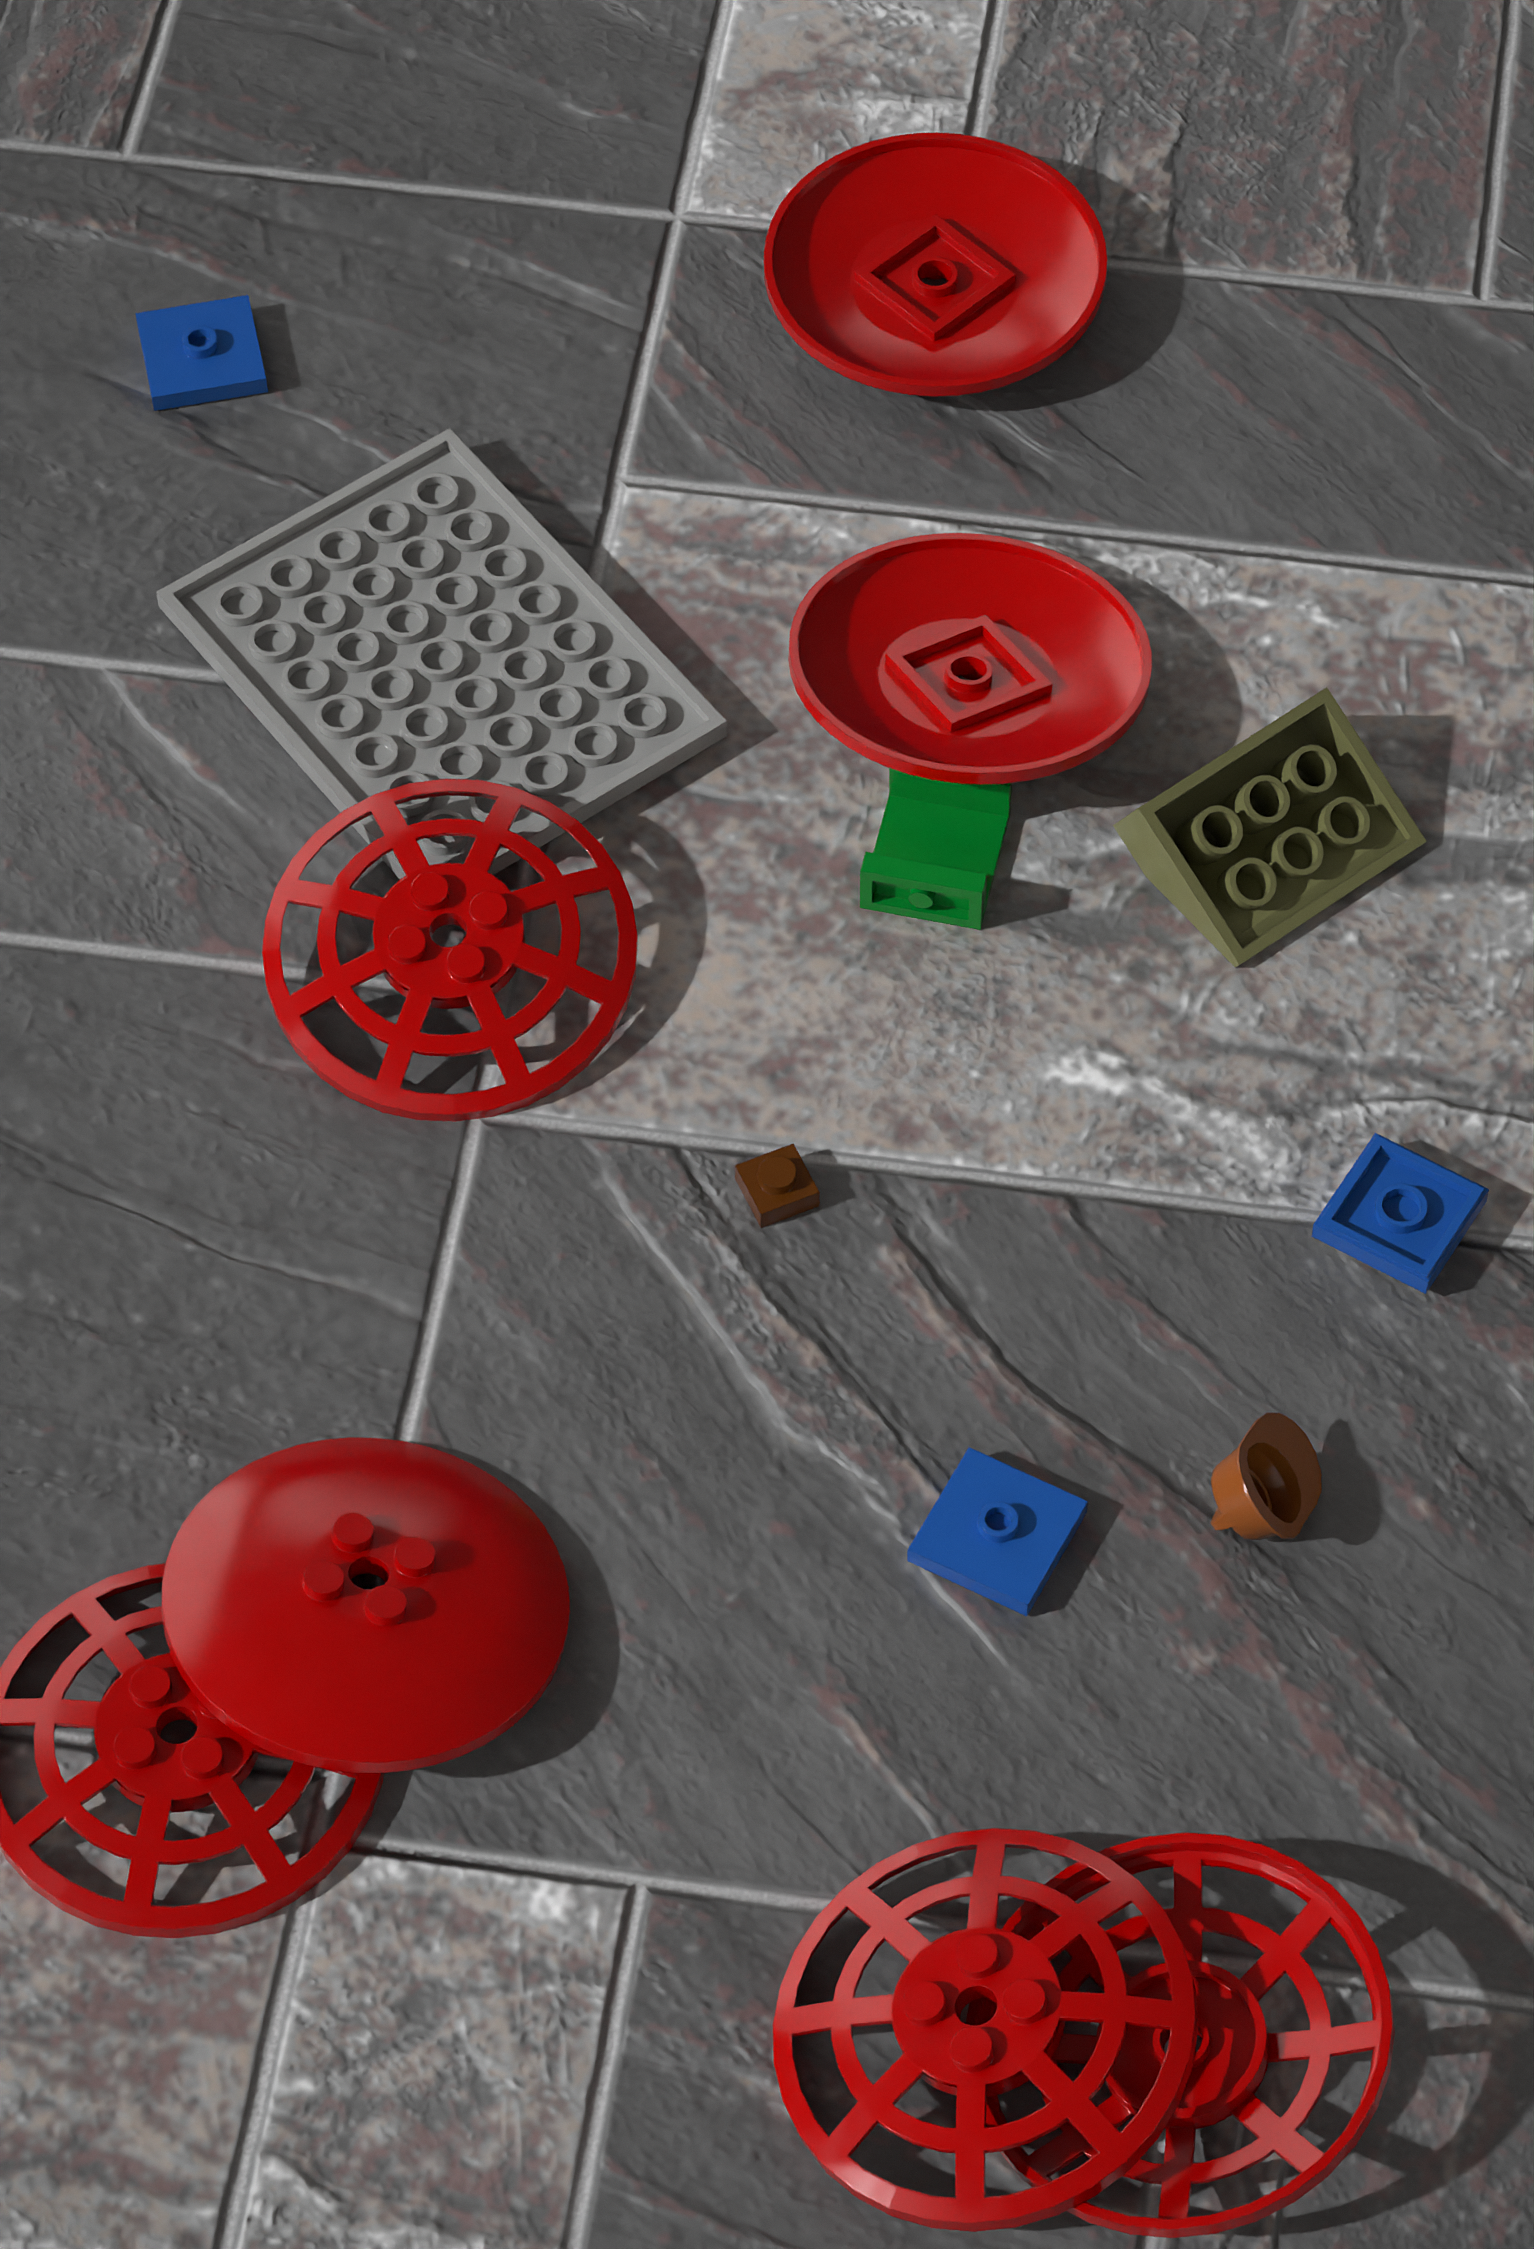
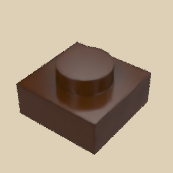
M794 1143L735 1165V1180L761 1228L820 1206V1192Z

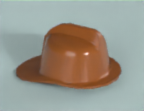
M1265 1413L1253 1423L1238 1448L1214 1468L1211 1476V1485L1218 1507L1211 1520V1525L1215 1530L1232 1528L1241 1537L1249 1540H1261L1276 1535L1280 1538L1291 1540L1300 1533L1303 1524L1317 1505L1322 1491L1321 1469L1316 1452L1305 1432L1294 1420L1281 1413Z

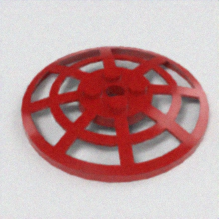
M438 779L409 783L374 794L343 810L313 834L292 858L275 888L265 919L262 956L267 993L278 1024L295 1052L322 1080L348 1098L382 1113L415 1120L456 1122L494 1117L527 1107L559 1090L589 1066L609 1042L627 1009L636 979L638 935L633 903L621 872L603 845L578 820L551 802L515 787L484 780ZM446 795L484 797L496 800L484 822L472 819L444 818L407 825L396 806L411 800ZM521 807L547 818L568 832L589 853L597 867L562 875L555 863L540 848L519 834L509 831ZM373 815L384 836L374 840L356 854L338 874L332 885L298 880L305 867L323 846L350 825ZM439 836H468L476 838L464 864L441 863L429 865L417 841ZM500 846L527 861L541 875L544 881L511 892L503 882L488 873ZM391 851L394 852L406 875L395 883L384 897L351 889L368 867ZM609 890L619 932L617 964L612 981L577 965L580 952L581 928L578 908L574 899L576 897ZM288 903L322 909L318 923L317 946L323 976L291 995L283 975L280 950L283 917ZM556 903L562 928L558 956L525 943L523 914ZM340 913L374 921V949L340 965L336 946L337 923ZM444 925H456L466 932L464 940L452 947L440 946L431 937L439 927ZM518 968L547 979L544 987L530 1003L515 1015L505 1019L495 994L511 980ZM383 973L390 985L406 997L397 1023L386 1020L370 1009L355 994L352 988ZM567 988L601 1004L594 1019L572 1045L545 1066L529 1073L515 1039L524 1035L542 1021L561 1000ZM335 999L339 1007L358 1027L377 1040L389 1044L377 1079H372L355 1071L332 1055L309 1031L302 1017L330 1000ZM471 1006L481 1027V1030L455 1035L421 1032L430 1007L456 1009ZM490 1049L506 1083L487 1090L457 1094L420 1093L401 1088L413 1053L425 1056L455 1057L478 1054Z
M164 1563L147 1565L107 1577L73 1594L41 1617L17 1642L0 1667V1726H35V1762L42 1787L48 1796L14 1824L4 1806L0 1792V1849L6 1860L32 1889L64 1912L94 1926L133 1936L184 1938L217 1934L256 1922L295 1902L325 1879L352 1849L370 1819L384 1780V1773H354L328 1770L356 1779L351 1795L331 1828L307 1854L290 1866L270 1835L269 1830L280 1823L298 1803L310 1783L316 1767L294 1761L281 1786L263 1806L255 1811L239 1786L252 1771L258 1755L263 1754L286 1760L290 1759L278 1756L251 1743L212 1715L183 1680L172 1659L171 1653L157 1655L148 1659L143 1657L128 1638V1635L150 1627L163 1625L162 1606L132 1613L114 1621L99 1603L118 1593L149 1584L162 1583L166 1564ZM74 1617L90 1637L80 1643L61 1663L47 1685L43 1698L4 1699L11 1681L29 1655L50 1633ZM101 1651L106 1654L121 1673L109 1687L101 1702L64 1699L66 1692L78 1673ZM175 1720H187L197 1726L194 1736L188 1741L179 1744L164 1741L160 1737V1733L168 1723ZM56 1726L94 1729L99 1759L65 1783L61 1776L55 1753L54 1735ZM112 1784L127 1799L143 1806L136 1836L123 1833L104 1824L82 1805ZM215 1803L230 1827L200 1838L176 1841L165 1840L171 1812L193 1811ZM64 1820L72 1830L94 1846L118 1857L131 1860L124 1901L99 1895L71 1882L45 1863L31 1846ZM244 1847L265 1879V1882L248 1891L212 1902L182 1906L152 1905L160 1864L180 1865L204 1862L230 1854Z
M990 1828L955 1832L914 1844L876 1863L846 1885L818 1914L796 1947L780 1986L773 2021L774 2067L782 2100L804 2145L826 2173L856 2198L892 2217L930 2228L971 2232L1016 2228L1057 2216L1095 2197L1127 2173L1157 2141L1180 2103L1193 2067L1199 2027L1196 1987L1182 1941L1165 1910L1138 1879L1110 1858L1073 1840L1038 1831ZM1006 1848L1034 1849L1070 1858L1096 1870L1111 1883L1077 1904L1067 1895L1044 1884L1013 1876H1002ZM977 1849L973 1876L956 1878L930 1886L905 1898L893 1908L872 1892L873 1889L887 1879L921 1862L958 1851ZM999 1896H1010L1030 1901L1060 1916L1030 1940L1013 1932L996 1928ZM961 1897H970L967 1929L949 1933L930 1942L908 1922L915 1915L937 1904ZM1131 1903L1144 1915L1161 1946L1170 1976L1172 2001L1129 1996L1127 1994V1983L1119 1956L1107 1933L1099 1924ZM849 1910L870 1928L860 1938L846 1960L835 1988L833 2001L794 2007L797 1990L808 1962L829 1930ZM1082 1937L1089 1945L1099 1964L1104 1982V1993L1062 1991L1057 1974L1050 1961ZM885 1941L909 1962L898 1980L894 1994L855 1998L856 1990L865 1968L877 1949ZM986 1998L997 2003L994 2016L984 2024L968 2025L960 2020L963 2008L975 1999ZM1065 2021L1103 2023L1093 2054L1080 2075L1072 2081L1051 2060L1061 2041ZM892 2024L895 2037L903 2054L872 2084L858 2060L852 2027ZM1132 2025L1170 2030L1168 2049L1156 2082L1137 2114L1119 2132L1093 2104L1091 2099L1101 2089L1115 2066L1125 2039L1126 2026ZM831 2030V2041L838 2068L857 2103L830 2136L815 2119L800 2088L793 2059L792 2037ZM922 2078L934 2088L957 2096L956 2128L943 2127L921 2121L898 2109L895 2104ZM1030 2080L1050 2101L1043 2108L1019 2120L995 2127H986V2098L989 2096L1011 2091ZM1067 2121L1098 2152L1080 2167L1046 2184L1009 2195L986 2197L985 2153L1001 2152L1031 2143L1055 2131ZM879 2123L890 2133L914 2145L943 2153H955V2197L932 2196L897 2186L864 2169L850 2156Z
M1184 1832L1142 1837L1105 1848L1098 1853L1110 1858L1131 1875L1150 1869L1173 1867L1174 1908L1164 1910L1182 1941L1194 1980L1197 1998L1198 2035L1202 2038V2043L1195 2052L1193 2067L1180 2103L1164 2128L1166 2129L1164 2164L1139 2159L1123 2175V2177L1148 2184L1162 2185L1158 2218L1128 2216L1100 2208L1088 2201L1067 2210V2212L1088 2223L1129 2235L1163 2238L1216 2234L1257 2222L1296 2202L1326 2179L1357 2145L1378 2109L1390 2074L1395 2037L1392 1994L1378 1948L1358 1913L1330 1883L1303 1863L1268 1846L1227 1835ZM1076 1862L1065 1868L1044 1885L1067 1895L1073 1901H1077L1082 1896L1110 1883V1881L1096 1870ZM1202 1866L1225 1867L1260 1876L1292 1891L1307 1902V1905L1281 1935L1244 1915L1217 1908L1203 1907ZM1025 1901L1007 1920L1002 1929L1030 1940L1060 1916L1036 1903ZM1143 1914L1129 1918L1105 1930L1116 1952L1141 1940L1155 1936ZM1329 1923L1344 1938L1361 1968L1371 1999L1372 2021L1336 2027L1331 2026V2016L1322 1987L1311 1967L1302 1957L1303 1953ZM1203 1932H1211L1238 1939L1259 1949L1264 1954L1239 1979L1221 1967L1202 1962ZM1080 1937L1065 1949L1072 1959L1058 1976L1062 1991L1077 1992L1088 1977L1104 1991V1982L1099 1964L1089 1945ZM1166 1963L1152 1966L1132 1978L1123 1970L1129 1996L1172 2001L1171 1982ZM1285 1974L1293 1981L1304 2001L1310 2021V2030L1279 2033L1268 2032L1266 2021L1258 2002ZM979 1998L969 2002L966 2024L981 2025L989 2021L996 2012L997 2003L986 1998ZM1099 2023L1097 2035L1063 2034L1051 2060L1057 2066L1058 2063L1087 2064L1096 2047L1103 2023ZM1132 2025L1126 2026L1125 2039L1117 2061L1105 2081L1112 2095L1097 2106L1116 2129L1137 2114L1153 2088L1166 2055L1164 2047L1169 2039L1170 2030ZM1373 2050L1370 2073L1359 2105L1342 2134L1323 2153L1297 2131L1306 2122L1321 2096L1330 2070L1331 2057ZM1309 2060L1301 2088L1281 2118L1254 2095L1263 2081L1268 2063ZM1041 2092L1042 2097H1043V2100H1044L1045 2104L1047 2105L1048 2103H1050V2101H1049L1048 2098ZM998 2096L987 2097L986 2127H995L1008 2123L1001 2110ZM1231 2115L1258 2138L1251 2144L1227 2156L1202 2163H1194L1196 2129L1216 2124ZM1069 2121L1059 2127L1063 2132L1062 2134L1030 2155L1021 2146L1000 2152L1020 2178L1032 2188L1052 2181L1053 2179L1050 2176L1081 2155L1085 2154L1091 2158L1098 2153ZM1274 2152L1301 2173L1285 2186L1249 2204L1211 2215L1189 2217L1193 2184L1209 2183L1236 2175L1264 2161Z

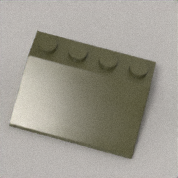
M1327 687L1113 825L1144 875L1235 968L1427 842Z

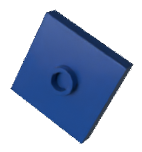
M248 295L135 313L154 411L268 392Z
M1375 1133L1313 1224L1312 1237L1426 1294L1487 1202L1489 1189Z
M969 1447L909 1546L907 1561L1024 1616H1028L1086 1516L1088 1501Z

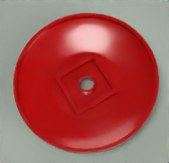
M936 132L891 136L870 141L833 156L813 169L789 191L777 208L765 239L764 281L768 298L775 315L792 339L811 357L846 378L874 388L908 395L958 396L979 393L1009 385L1039 372L1072 348L1086 332L1100 307L1106 286L1107 250L1103 231L1093 209L1079 190L1056 169L1020 149L1001 142L963 134ZM925 278H944L948 282L939 286H931L925 284L922 280Z
M938 533L913 536L884 543L850 557L822 576L808 591L793 617L789 635L788 661L796 692L813 718L830 735L860 755L888 768L926 779L960 784H1006L1029 781L1060 773L1091 760L1119 740L1134 724L1148 696L1152 672V651L1144 625L1132 605L1106 579L1087 566L1054 550L1026 541L987 534ZM961 675L969 680H963L958 678L957 676Z
M348 1437L299 1444L271 1453L232 1473L215 1486L194 1507L183 1522L167 1557L162 1581V1621L172 1659L183 1680L212 1715L251 1743L278 1756L310 1766L354 1773H388L437 1765L476 1750L506 1732L525 1716L552 1681L565 1647L570 1614L569 1586L558 1549L540 1519L514 1491L474 1464L452 1454L424 1445L383 1438ZM368 1573L379 1576L385 1581V1584L373 1589H363L353 1584L351 1579L357 1575Z

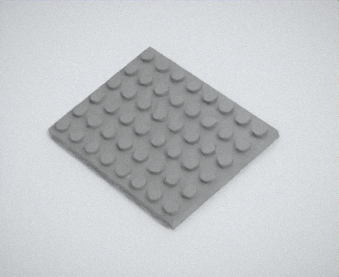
M450 428L156 592L159 608L340 813L374 794L409 783L438 779L484 780L521 789L551 802L582 823L728 736L727 720ZM446 795L411 800L396 806L407 825L444 818L472 819L484 822L496 800L484 797ZM522 807L509 831L519 834L538 848L566 832L547 818ZM373 815L352 824L368 844L384 836ZM439 836L418 840L417 843L429 865L441 863L464 864L476 838L468 836ZM500 846L488 873L494 875L518 861L521 857L509 849ZM393 851L381 857L399 879L406 876Z

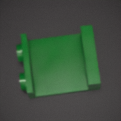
M889 768V797L873 853L865 852L860 870V908L981 930L1011 815L1012 783L982 785L951 783L913 776Z

